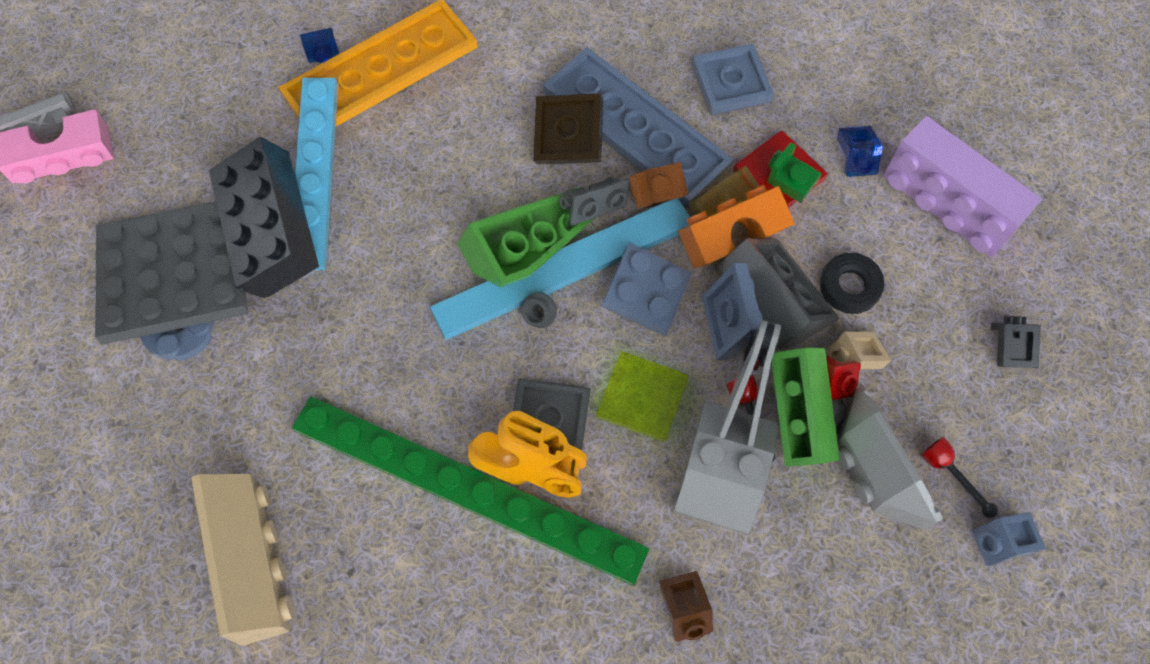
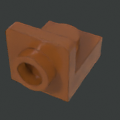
M680 161L646 169L629 177L631 194L636 201L637 208H644L654 203L689 195Z

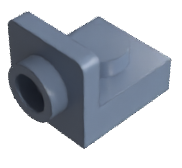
M1030 512L1000 517L972 531L987 566H993L1012 558L1035 554L1046 549Z

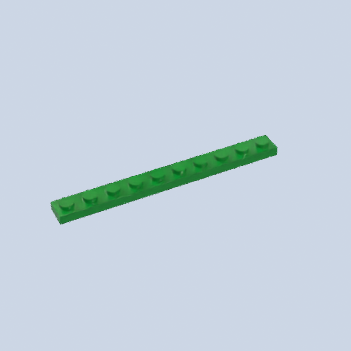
M311 396L292 426L294 432L629 585H635L650 548Z

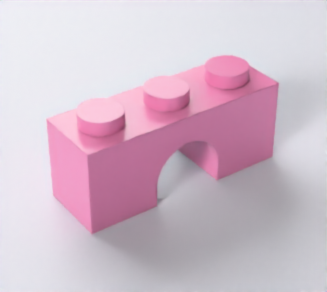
M97 109L62 117V134L53 142L42 144L28 125L0 132V171L12 184L29 183L34 178L50 174L62 175L70 169L82 166H98L103 161L114 159L109 127Z

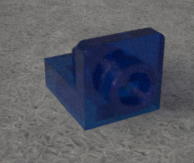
M871 126L839 128L837 141L846 155L844 170L846 176L855 177L878 174L883 145Z

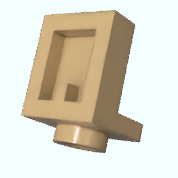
M844 332L825 350L826 355L839 362L855 360L861 363V369H883L891 362L875 332Z

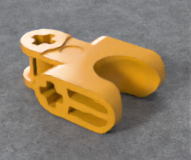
M510 412L500 420L498 434L491 431L483 432L472 439L468 445V458L475 468L510 484L520 485L528 481L546 489V491L553 495L564 498H573L581 494L582 483L578 476L579 471L584 469L587 464L585 452L568 444L565 435L557 428L524 412Z

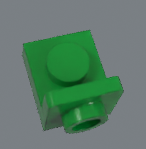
M790 142L783 152L777 150L768 164L771 172L767 183L773 187L779 186L783 193L802 203L819 181L822 173L794 157L796 145Z

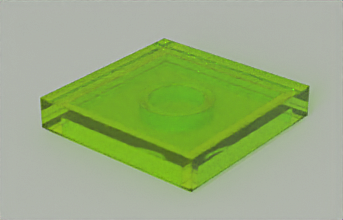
M621 351L596 413V418L665 443L689 375Z

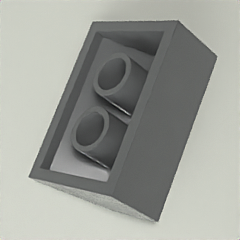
M746 238L718 265V268L724 274L734 263H747L750 277L754 282V293L763 320L781 325L776 344L779 349L794 347L840 319L778 239Z

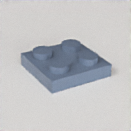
M754 44L693 56L692 67L710 115L772 102L774 93Z
M629 242L601 306L654 332L666 335L692 273Z
M734 263L702 295L717 360L731 359L744 348L749 340H751L754 330L758 331L760 322L763 320L754 293V282L750 277L747 263Z

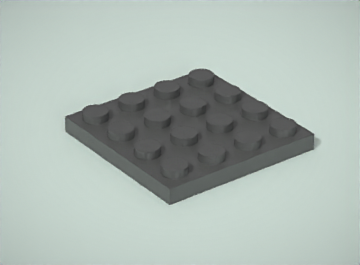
M216 201L96 225L95 337L101 345L248 314L246 292L243 288L237 289L235 287Z

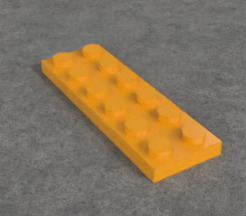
M438 0L279 86L278 89L285 102L299 119L302 78H336L338 82L337 127L478 48L477 39L444 0Z

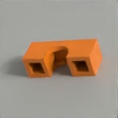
M762 185L746 192L747 200L737 204L736 199L733 198L717 205L718 213L708 217L706 211L686 219L689 226L677 231L693 268L708 265L735 250L731 239V230L735 222L741 224L747 230L750 238L758 239L769 237L795 225L780 187L777 186L766 190L765 186Z

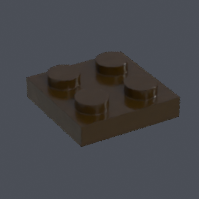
M601 93L536 96L533 158L536 164L601 162L603 96Z

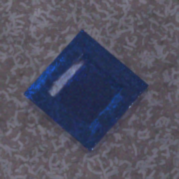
M332 28L300 34L309 63H324L339 54Z

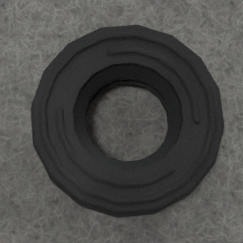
M843 253L835 256L825 265L820 277V291L824 299L834 309L846 314H859L870 310L880 300L885 286L884 275L879 266L869 257L859 253ZM845 273L857 274L864 281L865 288L859 294L847 293L841 288L839 277Z

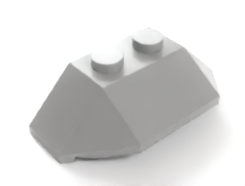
M864 385L856 388L852 397L848 399L846 414L842 420L837 437L840 457L838 462L844 470L851 472L856 481L855 491L857 496L864 504H869L873 512L923 530L933 527L943 520L942 515L933 504V499Z

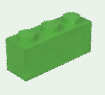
M800 348L774 352L772 369L785 467L823 464L840 460L825 348Z

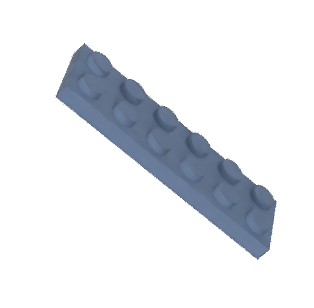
M588 47L543 84V93L547 96L601 93L603 96L602 140L641 171L680 161L689 195L678 199L688 208L732 167L733 158Z

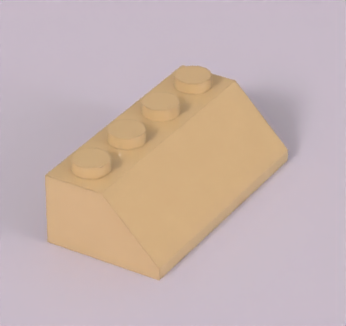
M199 474L192 476V486L219 635L236 644L245 646L289 632L288 620L294 617L293 608L289 596L282 595L280 581L286 578L281 558H275L272 544L278 542V537L273 521H267L264 507L270 506V498L265 484H259L251 474Z

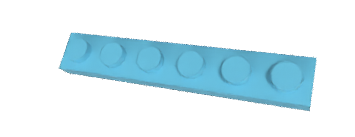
M302 78L295 177L319 267L315 270H326L338 98V82L336 78Z

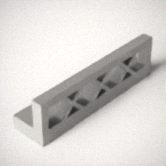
M61 93L1 116L0 132L28 125L38 139L63 130L62 117L77 114L68 93Z

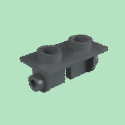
M608 177L603 181L589 185L588 191L584 187L565 191L563 196L559 197V204L562 209L570 211L569 224L573 226L624 208L627 205L630 179L619 180L618 178Z

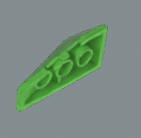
M563 193L469 223L457 245L474 274L498 287H503L530 277L595 218L571 226L569 224L570 211L562 209L559 204V197L563 196Z

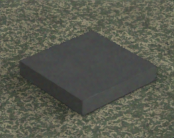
M518 379L513 411L524 412L557 428L565 435L568 444L582 450L591 388Z

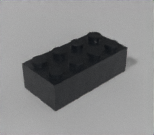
M260 136L209 170L234 283L237 289L243 288L245 292L262 298L270 297L319 267L289 151Z

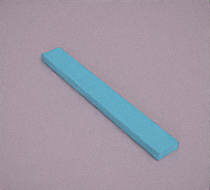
M678 198L669 200L561 248L530 277L503 287H498L489 281L430 306L431 312L445 340H448L523 306L525 299L533 293L550 294L620 262L629 242L647 250L678 236L677 230L689 226L686 219L690 218Z

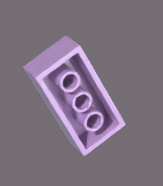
M928 116L901 141L883 175L894 189L905 192L915 200L919 208L933 213L942 220L947 229L958 232L970 241L975 250L986 253L991 258L1009 240L1042 200L1041 197Z

